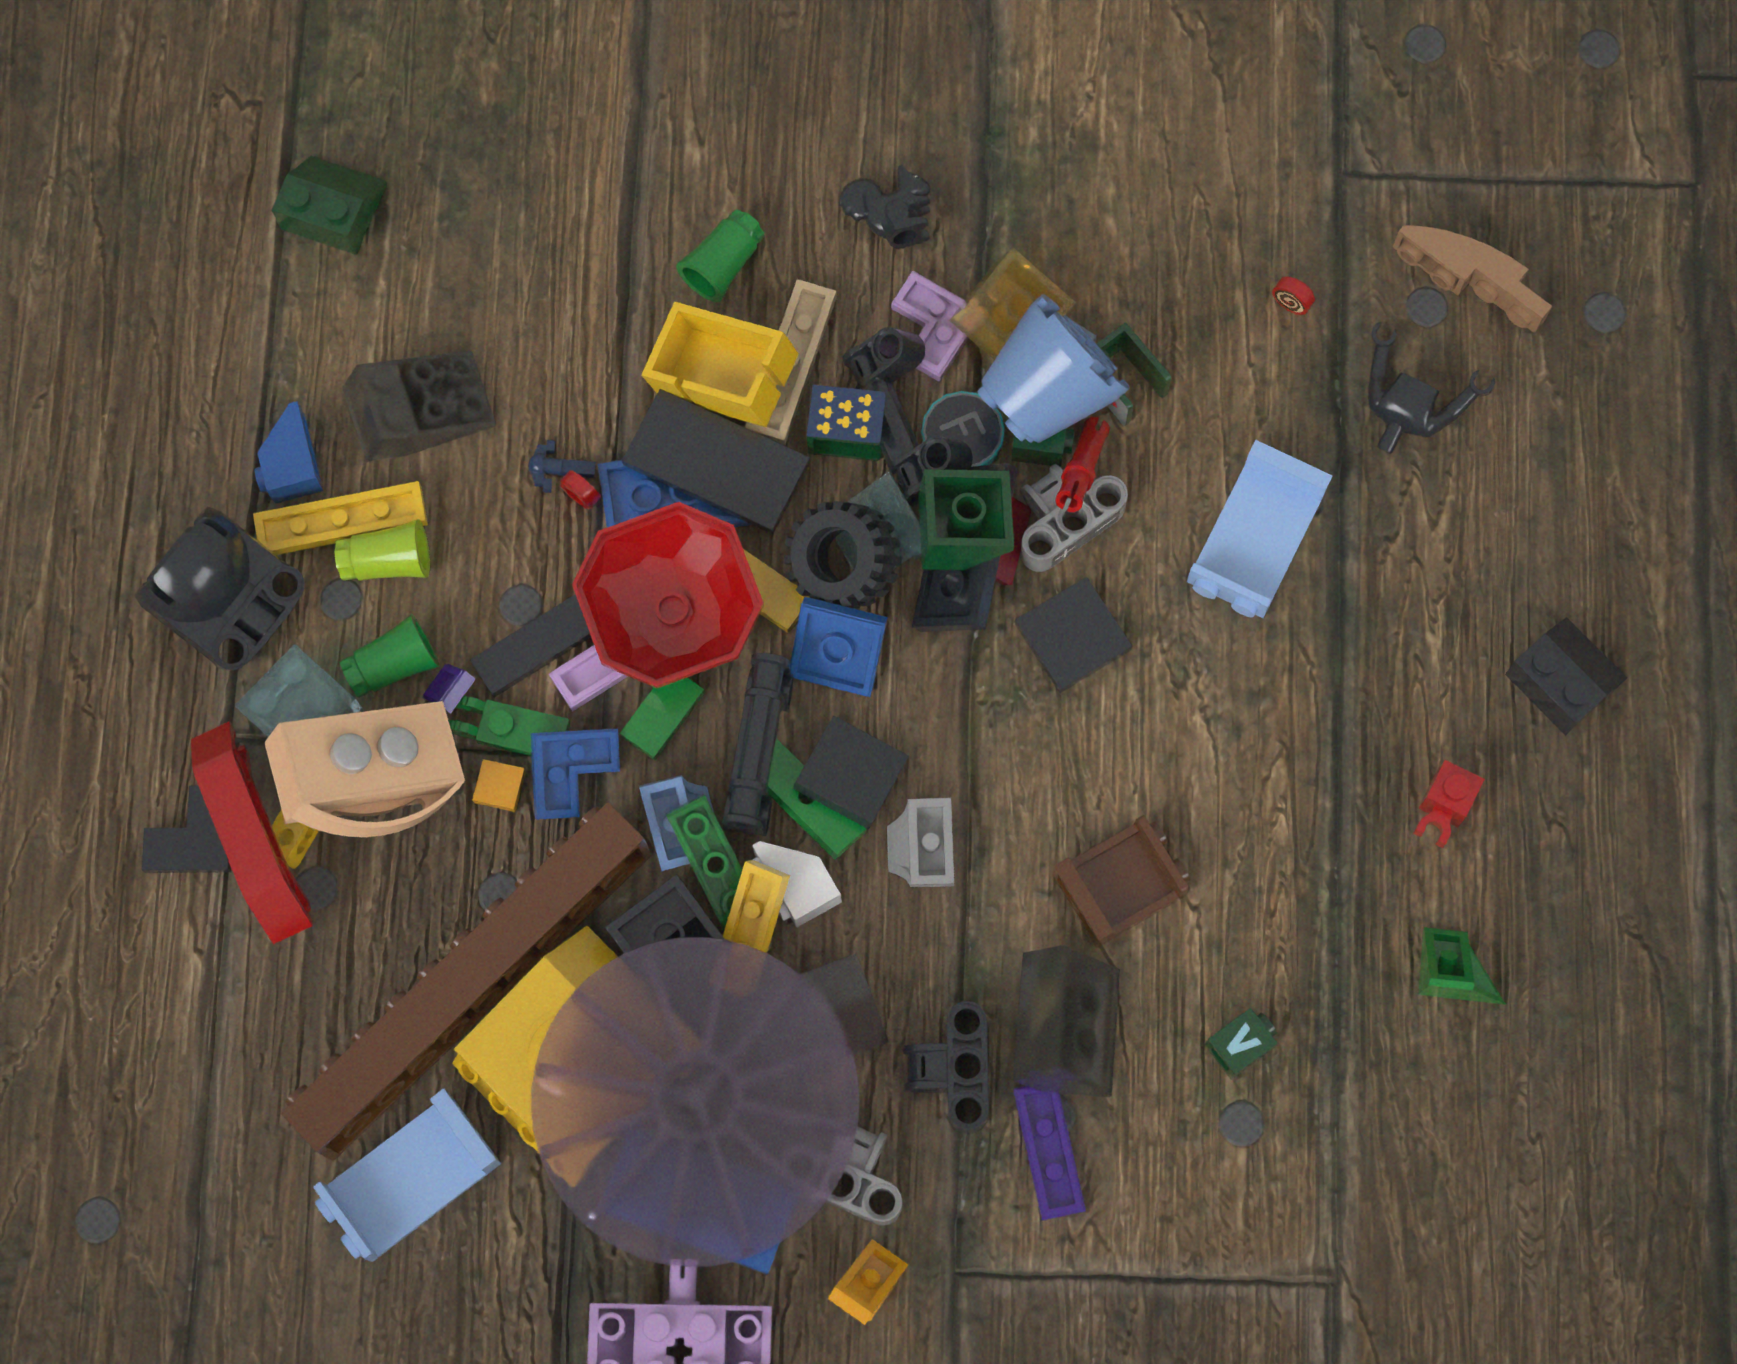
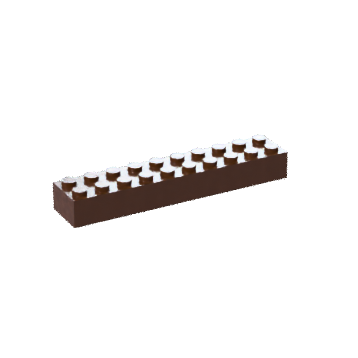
M609 802L601 809L595 806L589 810L579 822L581 828L569 839L564 836L553 844L547 852L549 858L537 870L534 867L526 870L515 882L517 889L505 900L498 898L491 903L482 914L485 919L473 931L469 928L465 929L450 944L452 951L440 962L435 959L427 964L417 976L420 981L408 993L404 990L397 993L386 1004L384 1009L387 1013L375 1024L370 1021L363 1025L352 1037L354 1044L342 1055L339 1053L332 1055L319 1068L318 1072L321 1075L309 1087L304 1084L287 1098L285 1103L288 1107L280 1114L317 1153L332 1161L339 1157L485 1017L545 955L558 947L652 856L645 839Z

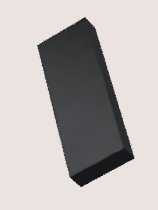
M576 594L470 659L494 698L591 638Z

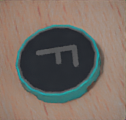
M959 391L945 394L932 403L923 418L921 438L922 442L932 436L963 441L968 444L972 451L973 461L971 467L984 466L993 463L1002 448L1005 428L1001 413L997 408L995 410L992 409L978 393ZM947 451L944 455V464L947 460Z

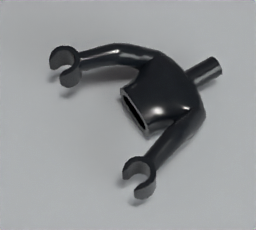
M1381 322L1374 325L1371 336L1375 344V351L1369 376L1368 406L1377 417L1388 424L1377 445V448L1392 454L1403 432L1415 436L1431 437L1455 421L1478 396H1487L1492 392L1495 378L1491 380V384L1487 389L1480 390L1476 388L1474 380L1479 373V370L1471 375L1469 386L1438 413L1433 414L1439 391L1430 385L1400 372L1397 379L1385 390L1389 349L1396 341L1397 332L1395 329L1388 341H1380L1376 337V333L1380 329Z

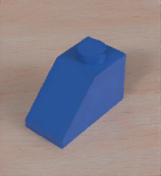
M298 401L289 403L257 452L261 467L254 468L261 493L267 491L275 504L324 491L306 415Z

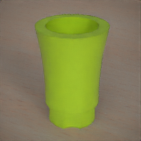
M419 519L396 527L352 535L351 538L335 541L336 568L343 581L356 578L359 581L377 578H428L429 546L425 529Z

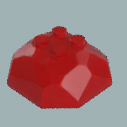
M681 502L673 503L599 530L572 583L601 664L654 688H660L738 659L764 606L734 525Z

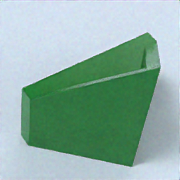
M1424 927L1418 995L1505 1004L1471 948L1468 932Z

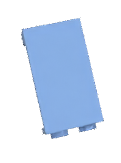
M1255 440L1248 454L1245 466L1196 563L1190 569L1187 583L1192 584L1193 590L1206 598L1215 599L1217 596L1231 603L1232 609L1247 617L1257 615L1264 618L1329 486L1332 475Z
M442 1089L430 1098V1101L433 1103L431 1107L326 1185L319 1182L313 1187L320 1196L315 1201L317 1208L329 1223L336 1219L343 1228L345 1234L340 1239L355 1259L362 1255L365 1260L373 1262L502 1164L452 1095L445 1089Z

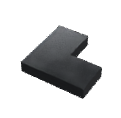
M198 785L189 786L187 828H144L142 871L144 873L231 872L230 863Z

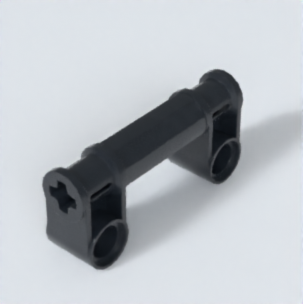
M885 327L862 344L848 350L843 355L842 361L846 367H850L857 383L855 389L881 391L886 394L881 442L879 445L891 474L897 476L902 487L904 505L913 506L919 504L918 493L924 469L970 470L973 455L968 444L950 438L932 436L920 445L918 444L892 383L922 363L925 356L924 341L915 333ZM899 344H900V349H899V352H898V354H897V348H898V346H899ZM947 451V460L944 464V455Z
M754 653L751 657L752 668L749 672L745 691L743 712L731 779L729 781L730 792L727 796L722 823L724 830L766 836L772 810V798H770L768 791L771 764L781 711L788 712L790 707L794 675L791 674L789 659L770 653Z

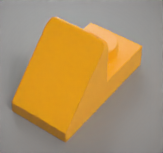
M872 1239L834 1287L828 1299L865 1325L872 1320L909 1264Z

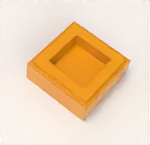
M483 759L472 801L475 804L516 812L526 774L525 768Z

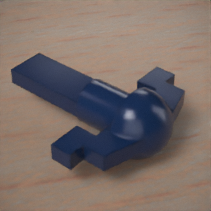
M547 440V445L538 444L528 462V469L532 474L534 486L543 487V492L551 493L552 479L544 478V474L565 476L569 470H572L582 477L595 478L596 462L546 458V454H554L555 440Z

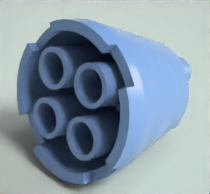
M1042 294L1028 307L981 380L983 386L977 391L980 397L992 409L995 410L998 407L1009 417L1005 424L1020 441L1026 439L1030 443L1033 441L1040 443L1117 401L1130 389L1124 379L1119 381L1112 376L1117 367L1093 339L1068 316L1060 315L1057 312L1060 307L1045 294Z

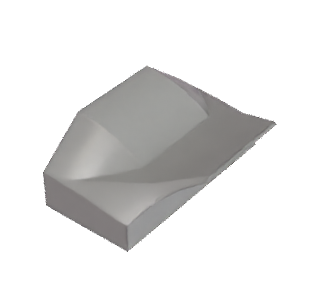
M951 798L908 799L904 812L887 826L888 872L906 879L910 887L954 886Z

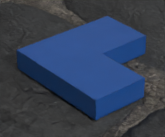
M618 729L530 733L535 819L580 817L578 774L620 771Z

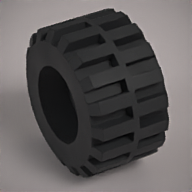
M834 501V503L823 502L817 504L818 510L809 508L802 513L805 521L794 522L791 529L796 534L794 537H787L785 546L791 547L790 555H784V563L792 565L793 569L787 573L790 582L800 583L795 590L801 596H810L813 599L860 609V606H870L876 603L875 597H884L890 591L885 585L887 582L895 583L899 574L894 573L893 568L894 565H901L902 556H895V548L901 547L899 538L890 536L895 529L891 522L882 521L883 514L877 510L869 509V506ZM847 531L855 539L859 555L854 571L841 581L832 573L829 567L828 550L834 538L841 532Z

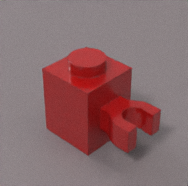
M1444 760L1436 771L1418 808L1429 814L1419 821L1413 834L1421 837L1426 826L1435 825L1440 830V837L1435 845L1443 848L1451 834L1450 824L1458 828L1467 817L1485 779Z

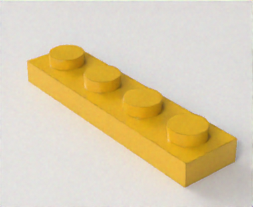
M419 481L253 513L257 540L275 555L336 544L335 541L396 527L417 519L422 522L423 526L428 525L422 487Z

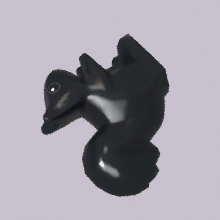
M902 165L898 166L897 169L898 189L893 192L884 194L878 183L871 179L859 178L848 183L842 189L839 196V206L842 207L846 216H851L855 221L865 219L869 228L875 234L887 239L888 243L897 250L920 244L930 239L929 232L923 229L929 225L928 219L921 216L931 212L930 207L926 206L930 204V199L927 196L930 194L931 187L925 179L908 172Z

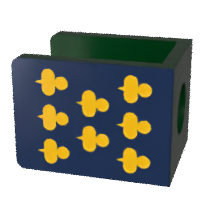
M813 385L806 435L808 454L879 461L882 453L879 444L881 442L886 394L881 391Z

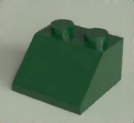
M310 156L287 174L271 211L281 230L357 255L387 186L386 180Z
M924 469L918 493L922 569L966 570L1013 551L1014 534L1009 471Z

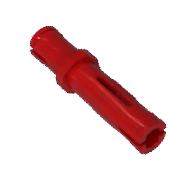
M1090 417L1084 422L1073 457L1066 464L1061 475L1062 485L1055 501L1056 505L1063 509L1067 498H1070L1067 512L1075 513L1082 508L1086 491L1090 490L1096 477L1095 466L1110 432V426L1104 420L1099 430H1095L1099 420L1098 417Z

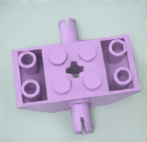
M681 1259L669 1260V1301H664V1305L590 1303L587 1364H677L676 1358L670 1356V1349L676 1347L679 1340H684L685 1346L693 1350L692 1356L684 1357L683 1364H770L772 1306L700 1305V1302L696 1301L698 1260L685 1259V1274L682 1279L683 1261Z

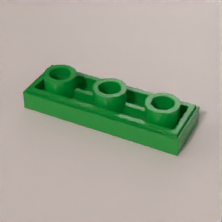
M776 739L768 782L769 795L836 860L865 834L867 828L793 789L804 765ZM805 798L811 804H804L799 799Z
M703 794L665 813L714 913L723 930H725L742 868L706 796ZM711 857H721L722 864L717 870L708 869L707 863Z

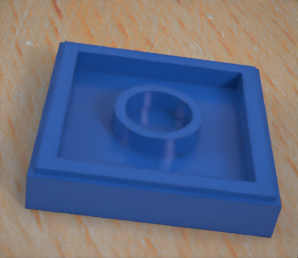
M804 597L801 603L790 662L791 674L794 675L795 679L870 697L874 687L888 617Z

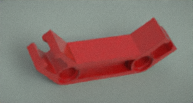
M229 721L191 739L193 773L240 891L271 942L276 944L313 926L312 919L307 914L311 911V905L287 865L251 776L250 753L245 745L236 747V731Z

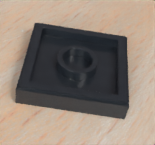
M1087 577L1015 619L1014 623L1059 693L1125 655L1133 647Z
M833 715L798 776L793 789L869 829L909 756Z

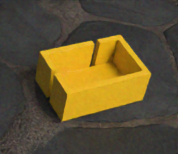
M674 301L641 376L656 393L662 389L690 403L693 401L697 406L705 410L767 427L781 396L776 386H785L799 353L782 331Z

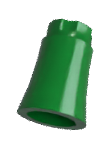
M735 209L729 214L727 219H722L715 229L693 251L676 264V269L684 282L696 293L709 301L721 302L736 275L756 251L757 244L763 239L765 232L754 217L747 212Z
M413 614L377 639L354 650V655L348 656L339 662L349 686L358 698L365 696L372 690L376 693L400 680L439 667V662L431 643Z

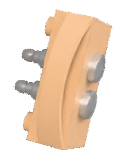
M443 701L282 722L276 726L265 741L285 824L300 822L330 834L348 837H373L392 834L413 827L438 811L465 782ZM408 805H422L421 811L391 821L361 822L337 817L342 815L376 816L390 813Z

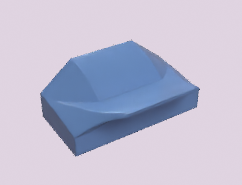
M682 775L640 785L639 789L661 871L690 864L665 813L703 794L713 810L707 786L687 782Z

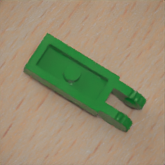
M465 695L459 701L456 708L465 712L481 714L482 718L479 727L460 720H448L451 732L454 735L474 739L481 745L532 756L530 733L569 731L571 724L568 718L492 700L484 702Z

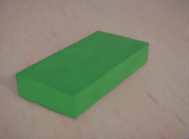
M689 678L681 679L660 688L653 687L619 733L620 736L653 760H656L703 697L705 690Z

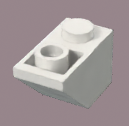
M762 841L752 845L756 856L753 860L790 875L779 912L783 921L791 917L797 928L842 902L841 894L820 857Z

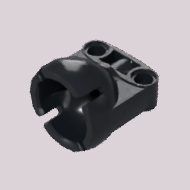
M207 506L195 519L194 527H189L184 531L147 577V582L143 583L135 593V598L143 609L208 658L216 667L222 670H237L247 664L258 653L290 614L304 591L305 581L298 569L289 566L224 513ZM278 573H285L293 580V590L287 597H281L273 590L272 581ZM226 639L236 641L241 649L238 660L231 664L224 662L218 653L220 644Z

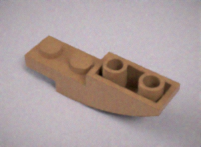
M1403 225L1397 234L1393 248L1397 250L1400 258L1407 264L1417 265L1427 272L1431 280L1439 288L1446 291L1451 290L1459 296L1469 284L1481 300L1496 304L1506 312L1507 317L1512 323L1521 328H1528L1533 333L1538 330L1548 316L1552 305L1522 284L1529 269L1503 252L1470 237L1426 226Z

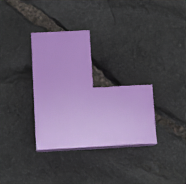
M912 271L891 303V309L924 327L919 336L924 341L925 356L922 363L916 369L938 382L942 380L983 317V310L915 271Z

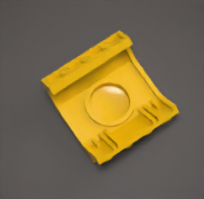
M586 926L545 955L454 1048L458 1054L452 1064L459 1070L463 1079L471 1083L489 1101L493 1110L501 1114L519 1132L523 1141L532 1146L550 1164L553 1172L574 1188L586 1178L604 1150L668 1085L678 1077L682 1080L685 1079L696 1069L709 1048Z

